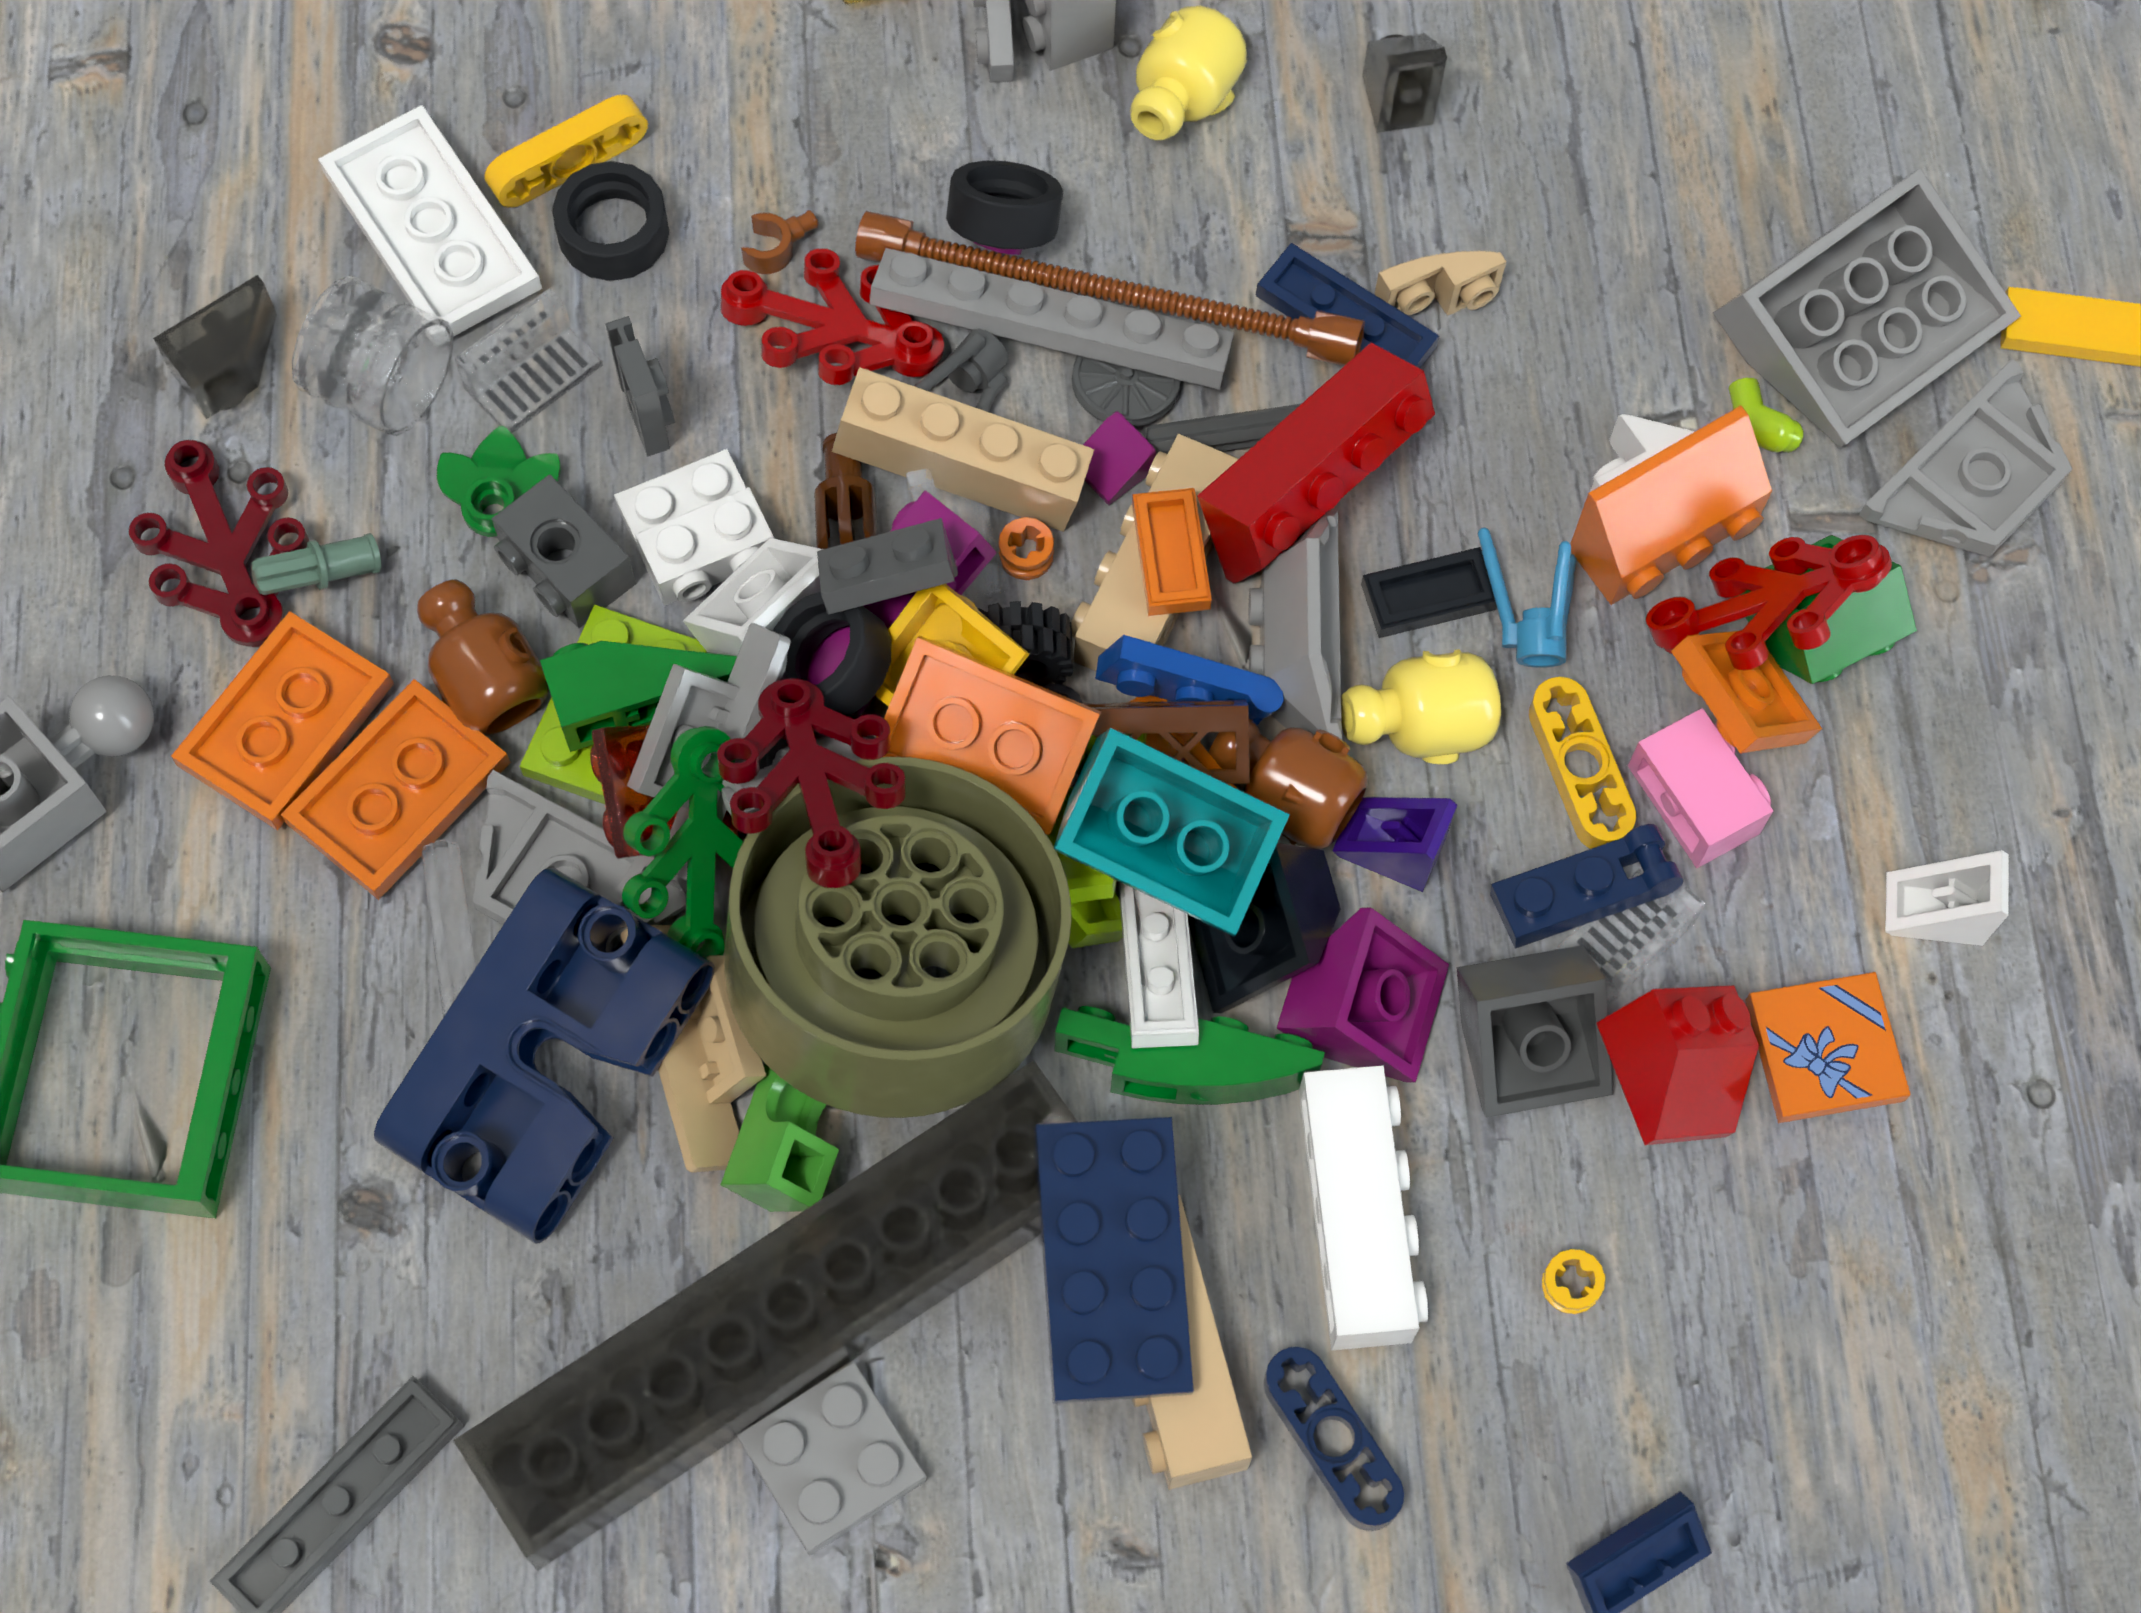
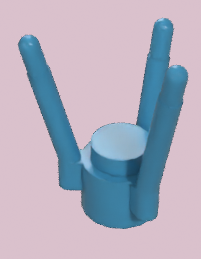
M1481 528L1478 531V537L1502 624V647L1516 648V662L1523 666L1544 668L1564 664L1566 662L1567 621L1577 562L1575 555L1571 554V544L1568 541H1563L1559 545L1550 608L1527 609L1523 611V620L1516 623L1490 531L1487 528Z

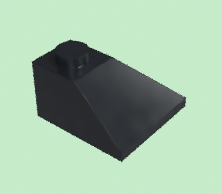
M1277 843L1235 936L1188 915L1190 929L1213 1013L1222 1014L1318 964L1341 910L1324 850Z

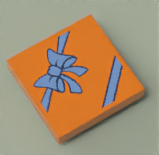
M1876 972L1749 993L1745 999L1750 1013L1753 1032L1759 1044L1758 1050L1778 1123L1905 1102L1911 1094Z

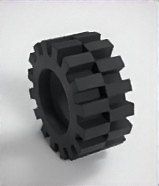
M1021 601L1010 602V607L1002 608L999 603L988 605V612L978 608V611L1029 653V656L1014 674L1015 676L1041 687L1052 683L1063 684L1066 682V676H1072L1074 668L1072 622H1070V617L1066 613L1060 614L1059 609L1053 606L1042 610V603L1031 602L1029 607H1021Z

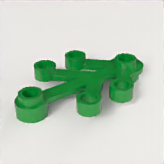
M711 726L689 729L676 739L670 756L674 775L643 811L633 814L627 820L623 831L624 840L631 848L644 856L657 855L641 874L633 876L625 884L622 891L624 905L644 919H651L661 914L669 898L666 886L687 862L686 915L681 916L671 925L667 935L695 952L699 944L704 941L702 947L696 953L705 958L709 956H723L725 951L723 933L713 923L716 854L719 855L733 869L743 841L717 817L718 791L722 794V788H725L722 784L724 779L719 773L717 752L719 747L731 738L723 731ZM711 753L709 761L702 768L704 758ZM689 799V818L670 839V829L667 822ZM653 825L651 836L646 841L641 842L640 838L644 829ZM652 888L649 899L639 905L641 894L646 889Z

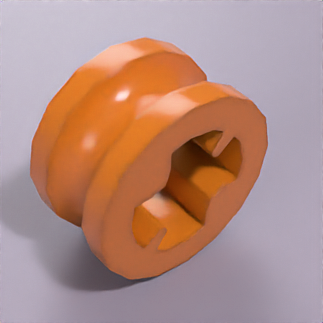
M1029 517L1014 519L1005 525L1000 533L998 543L999 560L1002 568L1007 574L1021 580L1036 579L1045 574L1052 565L1054 556V539L1047 525L1036 518ZM1026 539L1035 541L1036 551H1030L1027 558L1016 556V547H1022Z

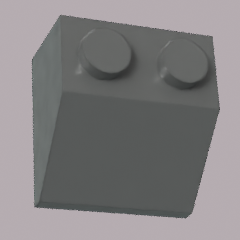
M1583 945L1457 967L1461 1026L1482 1112L1486 1118L1613 1095L1611 1059L1596 1022L1608 1016L1606 978Z

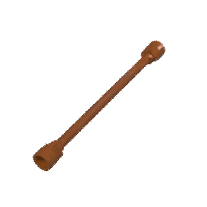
M866 211L863 214L857 231L855 252L857 258L880 263L886 248L912 253L954 265L978 269L987 273L1000 274V276H1007L1016 280L1022 279V281H1029L1041 286L1044 284L1045 287L1051 286L1053 289L1058 288L1064 291L1066 288L1067 292L1071 293L1073 291L1074 294L1081 293V295L1086 296L1088 293L1089 297L1095 296L1097 299L1103 297L1105 301H1108L1110 298L1111 302L1117 301L1119 304L1125 302L1127 306L1132 304L1133 307H1138L1140 305L1141 309L1147 307L1150 311L1154 309L1156 312H1160L1162 310V313L1167 314L1169 312L1172 316L1177 313L1178 317L1184 315L1186 319L1192 316V320L1195 321L1198 318L1200 322H1205L1206 320L1208 324H1212L1214 321V324L1217 326L1221 323L1223 327L1229 325L1231 329L1236 327L1240 331L1244 328L1245 332L1251 330L1253 334L1259 331V334L1262 336L1265 333L1267 337L1274 335L1276 339H1279L1281 336L1282 340L1285 341L1289 338V341L1293 342L1294 346L1307 349L1306 358L1345 366L1360 352L1365 321L1317 310L1314 319L1300 316L1299 319L1294 318L1292 321V318L1289 316L1284 319L1283 315L1277 317L1275 313L1269 315L1267 311L1263 314L1261 310H1256L1255 312L1253 308H1249L1247 311V308L1244 306L1239 308L1238 305H1234L1232 307L1230 303L1225 305L1222 301L1218 304L1216 300L1210 302L1208 298L1202 301V298L1199 296L1196 299L1194 295L1187 297L1185 293H1182L1180 296L1179 292L1175 291L1172 293L1171 290L1165 292L1163 288L1158 290L1157 287H1152L1150 289L1149 285L1143 287L1140 283L1135 285L1134 282H1130L1128 284L1126 280L1121 282L1118 278L1113 281L1112 277L1106 279L1104 275L1099 277L1095 273L1091 276L1090 272L1084 274L1082 270L1076 272L1075 269H1071L1069 271L1068 267L1062 269L1061 266L1057 265L1054 268L1053 264L1047 266L1045 262L1040 264L1036 260L1032 263L1031 259L1025 261L1023 257L1018 259L1017 256L1010 257L1009 254L1003 256L1000 252L996 254L995 251L988 252L987 249L981 251L978 247L974 249L972 246L967 247L964 244L959 246L958 243H953L952 245L950 241L945 242L942 239L938 241L936 238H932L930 240L926 233L913 230L914 222L911 220Z

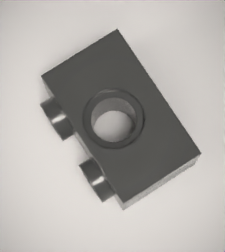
M550 474L491 518L499 540L494 549L502 562L515 575L525 571L537 584L533 587V590L544 607L555 617L564 613L578 629L586 624L594 605L606 608L636 584L629 556ZM565 549L572 551L567 558L560 561L547 559L551 553L557 550Z

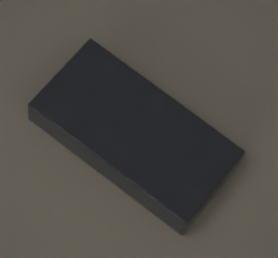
M1481 547L1365 574L1362 577L1361 586L1379 638L1497 609Z

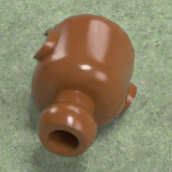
M451 579L431 588L418 600L417 614L419 620L426 628L436 632L439 637L428 655V671L442 695V701L451 708L457 719L464 726L471 730H478L485 736L494 735L520 723L539 709L546 701L549 687L540 660L517 623L502 613L478 615L475 610L476 598L471 588L462 581Z
M1249 719L1250 783H1246L1244 793L1289 814L1281 834L1289 840L1291 845L1298 843L1314 849L1329 847L1344 830L1359 806L1368 785V775L1363 765L1348 755L1349 745L1332 733L1319 729L1313 734L1302 728L1290 727L1282 730L1271 741L1261 735L1256 723ZM1219 732L1210 747L1209 754L1222 769H1236L1235 732Z

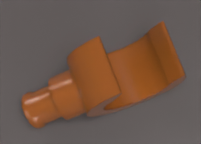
M808 210L798 217L792 216L786 220L772 213L752 215L753 232L762 236L774 237L780 243L769 251L741 247L743 264L758 274H773L784 269L791 261L793 255L792 243L805 237L806 232L818 228V221L813 212Z

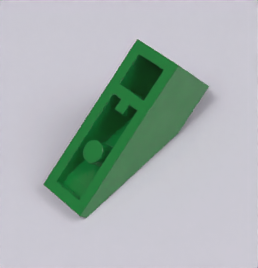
M599 641L589 645L585 643L566 645L557 650L553 656L541 659L540 663L569 751L572 752L648 728L673 663L728 682L737 656Z

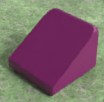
M1116 411L1083 444L1094 449L1084 481L1108 505H1111L1147 477L1156 456V451L1120 412Z

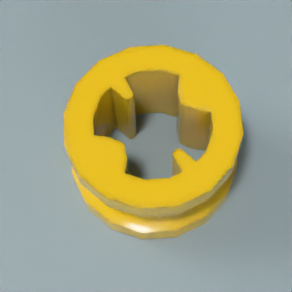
M1570 1249L1558 1253L1550 1260L1542 1275L1541 1287L1546 1300L1552 1307L1563 1313L1578 1314L1586 1312L1596 1304L1605 1288V1274L1602 1265L1593 1255L1583 1250ZM1564 1266H1575L1578 1276L1589 1277L1591 1288L1587 1286L1583 1288L1580 1293L1582 1298H1571L1567 1287H1557L1555 1275L1561 1278L1566 1271Z

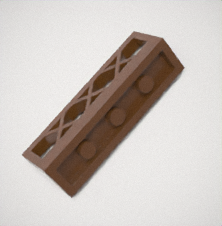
M1246 700L1082 703L1102 712L1092 734L1096 738L1110 728L1123 734H1130L1129 737L1135 740L1142 734L1159 733L1178 751L1172 758L1178 761L1185 758L1197 770L1226 784L1250 783L1249 716ZM1208 732H1235L1236 769H1207L1190 750ZM1171 733L1195 734L1182 745ZM1077 771L1071 787L1075 786L1081 772Z

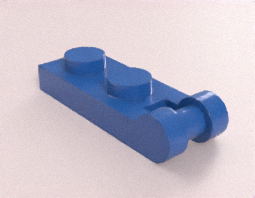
M1122 635L1098 656L1095 679L1116 685L1118 691L1129 696L1145 697L1152 695L1169 701L1246 700L1248 703L1249 719L1254 721L1256 725L1263 718L1269 717L1282 706L1284 700L1283 691L1276 681L1269 677L1127 635Z

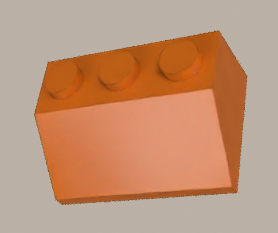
M1740 405L1588 493L1570 543L1571 553L1575 555L1579 564L1610 605L1630 594L1634 599L1643 597L1662 582L1664 574L1679 565L1684 570L1696 566L1710 555L1714 549L1713 545L1729 536L1734 541L1742 539L1762 523L1763 516L1761 514L1771 495L1772 489L1749 415Z

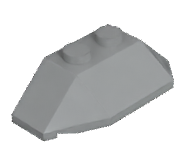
M1327 511L1301 534L1288 549L1282 551L1263 568L1260 588L1249 589L1248 622L1249 625L1260 626V645H1250L1249 672L1275 680L1283 691L1284 700L1282 706L1271 715L1286 729L1290 727L1302 728L1313 734L1320 729L1342 739L1338 511Z

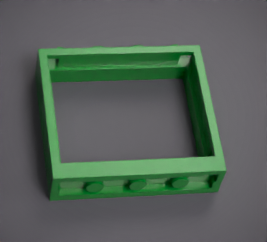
M23 920L14 954H6L5 972L9 979L3 1002H0V1193L216 1219L271 967L259 949L255 946ZM56 962L222 981L176 1185L7 1165Z

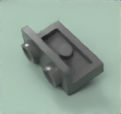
M942 518L817 551L821 596L828 615L954 582V578L958 575L956 561Z

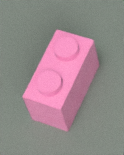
M1703 708L1639 741L1628 764V768L1696 868L1758 836L1773 813L1771 799L1765 785L1754 774L1749 775L1735 756V747L1721 736L1716 723L1713 724Z

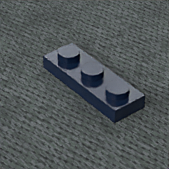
M1293 243L1289 244L1257 284L1256 297L1284 315L1291 317L1292 320L1294 318L1299 319L1300 316L1314 319L1317 310L1364 320L1365 327L1360 352L1367 345L1373 343L1421 368L1437 348L1439 340L1437 333Z

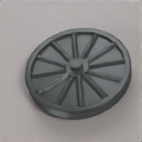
M1079 355L1075 359L1072 373L1074 394L1078 402L1089 414L1104 422L1109 416L1118 411L1134 427L1150 424L1168 413L1176 402L1180 387V380Z

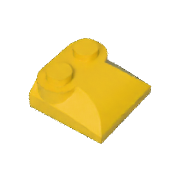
M947 584L920 590L915 593L888 629L892 639L891 664L884 683L875 696L889 707L916 638L919 636L1013 675L1029 656V653L978 611L970 599L958 594Z

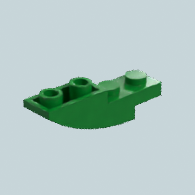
M1081 1006L1077 1011L1062 1007L1055 1030L1054 1047L1055 1052L1114 1067L1110 1093L1147 1101L1188 1105H1220L1251 1102L1299 1090L1304 1072L1320 1071L1325 1052L1312 1049L1313 1045L1302 1037L1284 1033L1276 1034L1274 1038L1248 1032L1249 1027L1243 1022L1223 1016L1212 1017L1211 1021L1197 1018L1199 1029L1198 1045L1132 1048L1130 1025L1115 1022L1116 1018L1114 1015L1091 1006Z

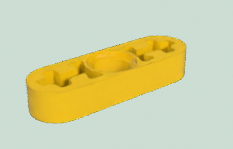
M612 96L500 154L487 167L484 175L485 181L501 205L504 207L521 206L560 186L571 174L590 164L605 162L632 148L645 135L648 129V121L630 96Z
M1553 677L1545 680L1535 691L1529 707V720L1578 839L1590 849L1621 839L1628 832L1632 831L1636 822V810L1586 690L1573 679ZM1552 698H1556L1561 706H1572L1567 718V726L1571 734L1560 742L1557 741L1561 740L1565 730L1561 716L1558 712H1546ZM1576 750L1589 752L1596 758L1599 764V772L1588 778L1577 777L1567 769L1564 761L1565 756ZM1603 786H1607V788H1603L1598 799L1603 813L1606 816L1617 815L1618 817L1613 830L1608 832L1603 823L1593 825L1591 822L1597 811V803L1593 793Z

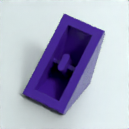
M1363 797L1352 818L1338 836L1332 851L1339 858L1423 892L1446 840L1457 804L1450 798Z

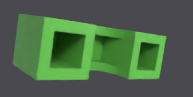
M764 1063L766 1077L756 1085L720 1185L770 1212L818 1211L839 1151L835 1146L816 1136L818 1120L827 1104L819 1102L795 1089Z

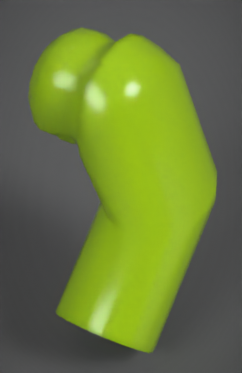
M1742 378L1729 385L1733 410L1741 405L1748 413L1759 447L1771 452L1778 453L1782 451L1789 453L1800 446L1804 436L1801 424L1796 420H1792L1787 414L1763 405L1757 379Z

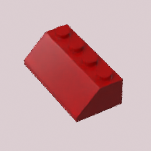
M1370 343L1197 495L1225 578L1235 584L1265 568L1282 551L1288 549L1320 517L1333 509L1340 499L1369 473L1379 468L1383 461L1407 439L1425 426L1435 415L1424 370Z

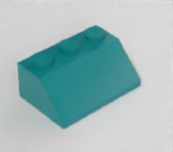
M1110 728L1098 736L1070 794L1054 849L1073 860L1225 933L1235 936L1289 818V814Z

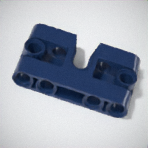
M548 867L542 870L525 890L384 1108L374 1130L375 1141L438 1181L444 1188L457 1193L533 1243L543 1242L561 1223L614 1138L571 1092L543 1076L537 1070L535 1053L538 1047L549 1039H560L592 1059L653 1077L706 994L714 976L715 966L713 962L634 916L623 906L614 904L556 868ZM628 927V937L625 944L620 949L607 953L606 943L609 936L617 929ZM480 1152L482 1162L479 1172L474 1178L464 1182L462 1168L465 1161L471 1155Z

